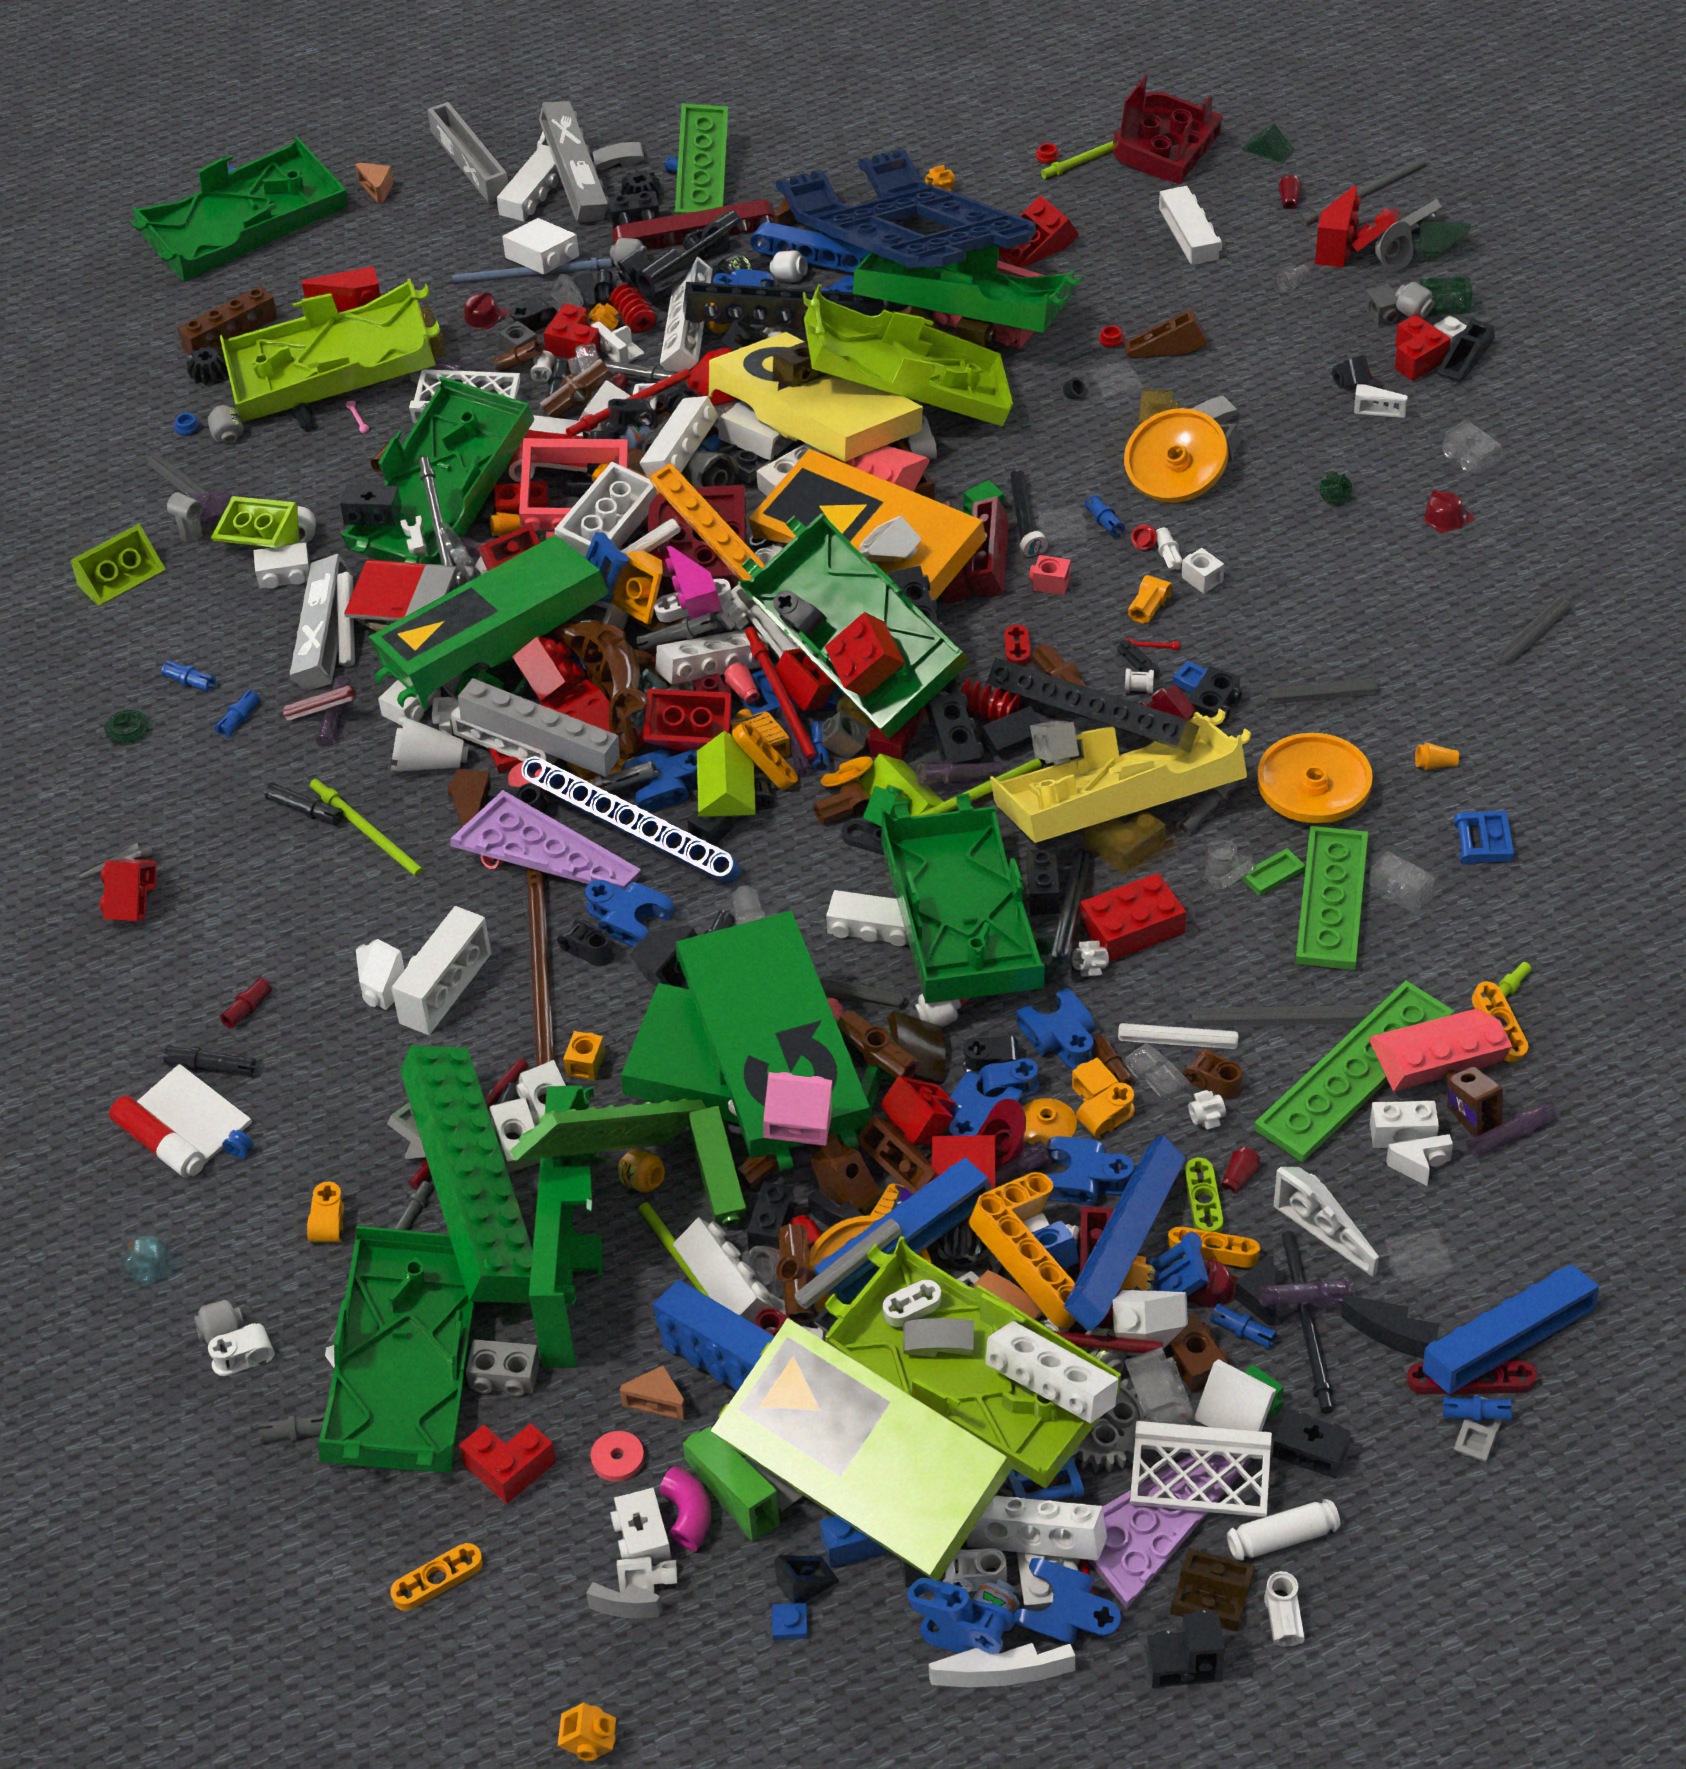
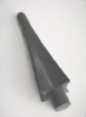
M135 843L108 861L122 858L147 860L155 857L151 846L140 850L138 843ZM105 862L80 874L78 879L84 880L100 876Z

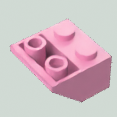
M769 1072L763 1120V1138L826 1146L832 1114V1080L819 1076L803 1077L787 1072Z

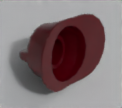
M483 292L474 294L466 300L462 316L470 326L486 330L504 318L510 310L498 307L492 294Z
M1433 490L1427 503L1424 519L1422 520L1443 534L1458 528L1462 529L1463 525L1476 519L1463 508L1459 496L1451 492Z
M1003 1099L997 1102L976 1134L995 1135L996 1168L1016 1160L1024 1150V1133L1026 1131L1024 1109L1014 1099Z
M1215 1257L1211 1260H1204L1209 1282L1187 1296V1301L1205 1308H1215L1218 1303L1225 1305L1228 1302H1232L1238 1277L1231 1275L1228 1268L1221 1262H1218Z

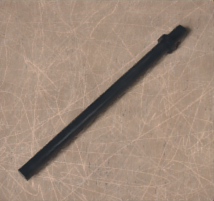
M1286 1231L1281 1236L1314 1378L1313 1394L1315 1398L1318 1397L1321 1412L1328 1414L1334 1410L1331 1398L1333 1388L1327 1380L1295 1236L1292 1231Z

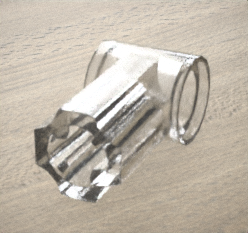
M746 885L738 887L732 893L736 925L766 917L765 912L761 911L756 889Z

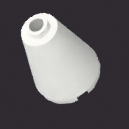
M399 717L398 722H404L403 728H397L392 760H398L397 766H391V771L460 768L461 762L466 763L469 747L463 746L464 740L407 717Z

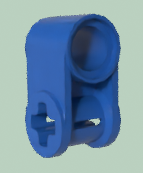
M1028 1058L999 1064H989L984 1066L979 1072L983 1094L986 1097H997L1010 1086L1023 1090V1097L1032 1096L1039 1090V1081L1036 1078L1038 1066L1036 1062ZM1022 1067H1025V1075L1022 1074ZM1027 1082H1028V1086H1029V1089H1028V1090H1026V1085H1025V1083H1027Z

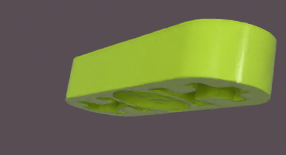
M1193 1158L1185 1165V1181L1194 1229L1221 1233L1223 1229V1216L1213 1165L1205 1158ZM1195 1169H1201L1203 1183H1198ZM1199 1194H1207L1211 1196L1212 1201L1200 1203L1195 1197ZM1210 1212L1209 1216L1211 1223H1213L1212 1227H1207L1206 1223H1204L1205 1213Z

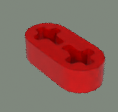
M1022 625L1007 627L1004 632L1006 661L1025 667L1030 663L1029 632ZM1013 635H1019V641L1014 642ZM1015 651H1020V658H1016Z

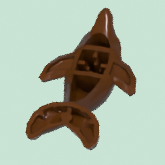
M590 619L570 624H560L552 629L551 632L578 655L587 670L588 681L598 687L606 698L608 692L611 699L608 720L610 731L618 735L619 746L628 754L634 753L637 750V742L630 715L636 710L644 709L649 703L648 697L638 690L640 684V666L650 662L653 659L652 655L642 650L633 649L624 639L626 637L624 631L615 625L604 624Z

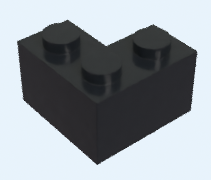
M1196 1610L1190 1614H1183L1182 1632L1160 1631L1154 1635H1147L1146 1652L1152 1688L1222 1682L1225 1647L1218 1611Z

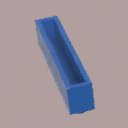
M964 1157L958 1163L950 1166L932 1182L925 1184L921 1190L910 1198L899 1203L896 1208L884 1217L873 1222L862 1233L850 1239L840 1249L825 1257L814 1267L816 1276L888 1219H893L897 1222L902 1233L881 1251L885 1254H894L899 1237L903 1236L908 1247L916 1254L920 1253L972 1214L979 1196L992 1190L989 1179ZM868 1260L827 1294L830 1297L832 1294H835L836 1298L843 1304L852 1303L880 1267Z
M1572 1263L1561 1270H1556L1549 1277L1537 1284H1531L1525 1291L1513 1298L1505 1299L1494 1309L1481 1313L1468 1324L1455 1328L1452 1333L1442 1339L1431 1342L1424 1351L1423 1372L1450 1395L1595 1310L1599 1286Z

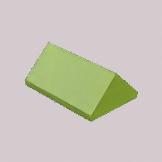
M232 496L211 539L217 542L274 548L298 543V505L295 502Z
M140 524L70 560L77 585L98 606L166 570Z
M723 731L697 750L698 817L755 815L754 762L736 743L733 736Z
M879 753L872 766L860 780V783L870 797L875 786L886 789L889 784L904 790L902 795L912 799L908 809L911 817L944 802L903 760Z

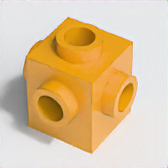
M582 1703L561 1714L557 1746L576 1754L581 1760H596L598 1757L613 1750L616 1738V1717L603 1712L597 1706Z

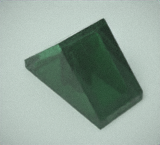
M1275 123L1253 135L1241 148L1242 151L1283 164L1294 152V148Z

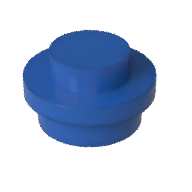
M192 413L178 415L174 423V429L180 435L193 434L200 427L199 420Z

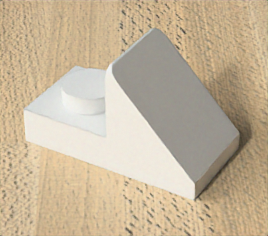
M1450 1134L1389 1144L1386 1161L1389 1167L1427 1186L1430 1171L1429 1164L1430 1166L1438 1167L1447 1161H1451L1453 1142Z

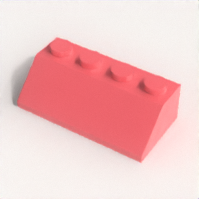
M887 445L846 462L824 451L821 453L913 492L930 462V459Z
M1478 1008L1370 1036L1369 1038L1393 1092L1440 1080L1449 1070H1456L1459 1073L1469 1067L1480 1069L1502 1062L1513 1047L1500 1020Z

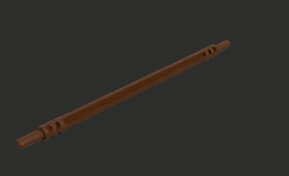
M527 867L536 1067L554 1060L544 872ZM546 1094L540 1095L541 1103L546 1104Z

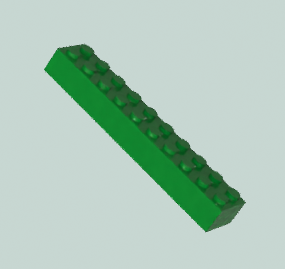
M411 1045L400 1072L469 1302L529 1303L533 1250L468 1048Z

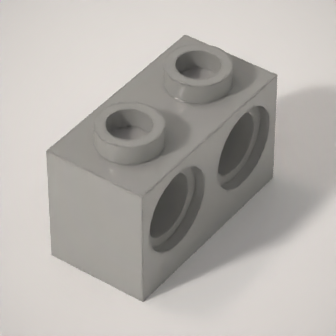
M1055 720L1030 725L1035 758L1045 760L1046 764L1054 763V765L1071 762L1070 757L1079 756L1074 722Z
M473 1340L466 1368L469 1388L483 1394L490 1393L492 1390L505 1391L511 1396H521L524 1393L533 1394L540 1364L537 1345Z

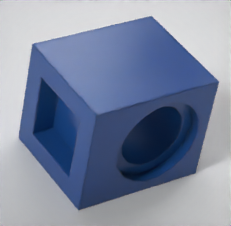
M1062 1220L1032 1232L1063 1269L1080 1262L1075 1238Z

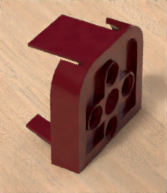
M1146 74L1125 100L1121 131H1114L1113 155L1118 161L1157 178L1181 184L1221 133L1223 115L1212 111L1211 95H1209L1203 103V107L1163 92H1149L1145 94L1148 78ZM1172 141L1178 144L1175 147H1171Z
M744 485L694 487L747 545ZM661 493L658 494L650 503L648 533L670 519H674L681 530L678 534L648 552L662 560L663 574L659 586L660 590L676 592L671 579L672 576H675V573L670 575L665 559L670 558L668 546H672L708 570L713 579L727 580L731 590L739 585L738 582L740 580L705 541L695 539L694 534L696 531Z

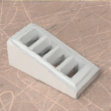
M1357 384L1354 413L1404 418L1408 396L1368 385ZM1384 402H1389V406H1384ZM1394 403H1399V409L1394 408Z

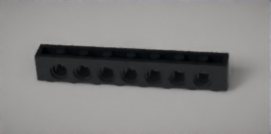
M686 282L683 313L685 320L693 323L706 321L723 325L738 320L749 326L753 324L763 325L768 328L784 326L791 329L805 328L804 317L806 313L804 311L808 307L804 304L803 292H805L807 299L812 300L816 290ZM820 290L825 299L867 316H877L885 310L884 300L856 295L853 292ZM708 303H715L710 307L705 306ZM734 304L739 305L736 308H730ZM757 306H763L760 310L754 309ZM781 308H788L786 311H779Z
M921 566L888 572V576L907 598L911 596L918 598V600H909L945 635L944 625L942 622H938L936 616L938 614L935 598L931 599L929 594V578L927 575H923ZM959 674L941 690L949 695L944 696L937 693L924 706L946 775L978 769L981 759L984 758L982 744L976 741L974 735L976 734L974 719L972 717L969 718L967 713L968 700L966 694H961L959 688L961 685ZM952 715L955 716L957 719L950 720L945 716ZM953 740H962L964 744H957Z
M996 657L986 684H990L994 688H1001L1004 692L1010 691L1013 695H1021L1022 698L1110 727L1114 726L1116 729L1189 753L1200 727L1186 719Z

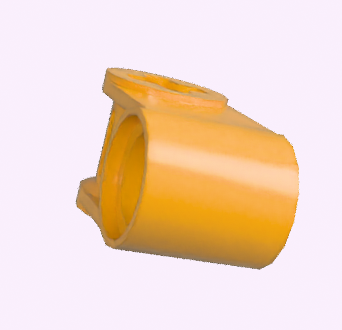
M1125 1083L1111 1085L1094 1098L1085 1101L1078 1108L1076 1118L1095 1138L1100 1139L1101 1134L1108 1130L1110 1132L1113 1131L1115 1127L1129 1120L1134 1115L1135 1109L1132 1103L1134 1091L1132 1087Z
M323 1182L317 1185L313 1191L311 1212L307 1223L309 1242H341L339 1232L343 1230L344 1203L341 1200V1190L334 1182Z

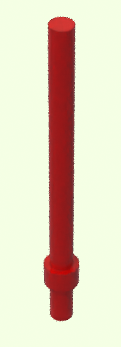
M686 368L626 399L643 398L647 400L690 378L691 373ZM606 408L594 415L588 414L582 417L580 422L566 428L567 436L571 438L583 431L589 432L597 428L599 423L609 419L610 409Z
M754 627L747 628L745 634L751 644L750 651L754 659L759 661L808 760L814 759L817 753L768 656L770 652L765 642L760 640Z

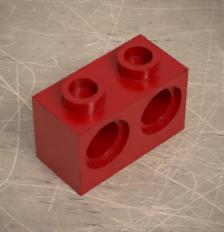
M546 481L530 482L529 508H549ZM521 483L495 485L496 512L519 515Z

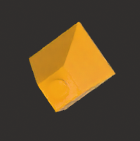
M644 550L625 552L624 554L629 557V561L620 573L612 593L614 597L611 604H614L640 621L651 624L654 605L656 604L663 574L662 560Z

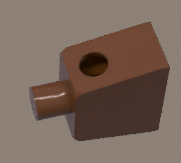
M834 1133L828 1134L826 1146L820 1145L821 1150L811 1158L822 1194L827 1198L841 1204L848 1201L858 1210L877 1196L880 1191L860 1153L856 1149L839 1143Z

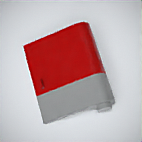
M367 560L344 615L349 618L398 621L448 592L464 585L465 573L458 566Z

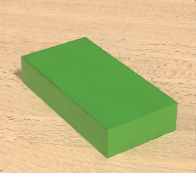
M1286 848L1243 872L1241 879L1260 897L1304 872L1306 865Z

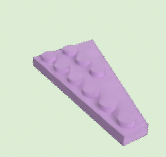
M504 790L450 839L451 847L586 884L595 880H605L625 890L630 883L636 882L641 875V869Z
M1189 1455L1176 1464L1185 1471L1196 1460L1192 1455ZM1214 1455L1206 1461L1217 1474L1230 1465L1225 1457L1220 1455ZM1248 1458L1240 1464L1244 1470L1251 1463L1252 1458ZM1202 1466L1188 1476L1199 1489L1213 1479ZM1169 1467L1156 1476L1166 1486L1179 1475L1172 1467ZM1234 1469L1222 1480L1230 1487L1240 1474ZM1151 1478L1138 1486V1496L1152 1497L1160 1491V1488ZM1181 1481L1170 1490L1177 1499L1186 1500L1194 1494L1193 1490L1184 1481ZM1215 1484L1204 1494L1211 1502L1217 1503L1225 1491L1218 1484ZM1130 1490L1102 1507L1107 1539L1099 1561H1088L1127 1610L1208 1512L1130 1505Z

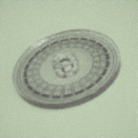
M446 521L440 522L438 526L442 538L467 582L480 576L471 556L456 532Z

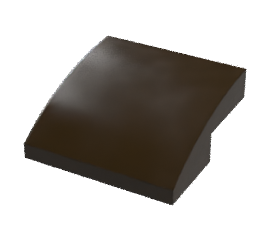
M893 1011L887 1017L893 1042L919 1061V1068L912 1078L937 1085L943 1084L945 1045L941 1026Z
M1189 1548L1181 1568L1179 1583L1171 1602L1170 1614L1183 1617V1614H1190L1196 1610L1218 1611L1221 1628L1237 1632L1255 1566Z

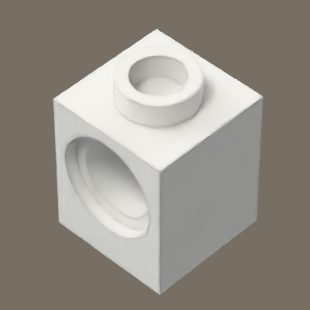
M1200 548L1193 554H1189L1182 560V578L1203 594L1223 582L1224 563L1203 548Z

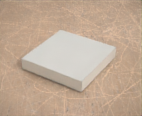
M1218 1359L1213 1363L1194 1420L1213 1428L1261 1432L1276 1389Z

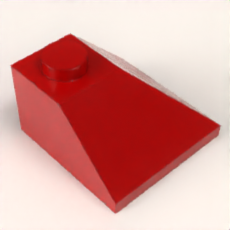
M728 347L707 352L690 371L691 377L686 379L689 388H694V390L701 392L703 396L709 397V360L730 353L733 350ZM717 389L714 390L713 397H709L713 406L734 402L738 399Z

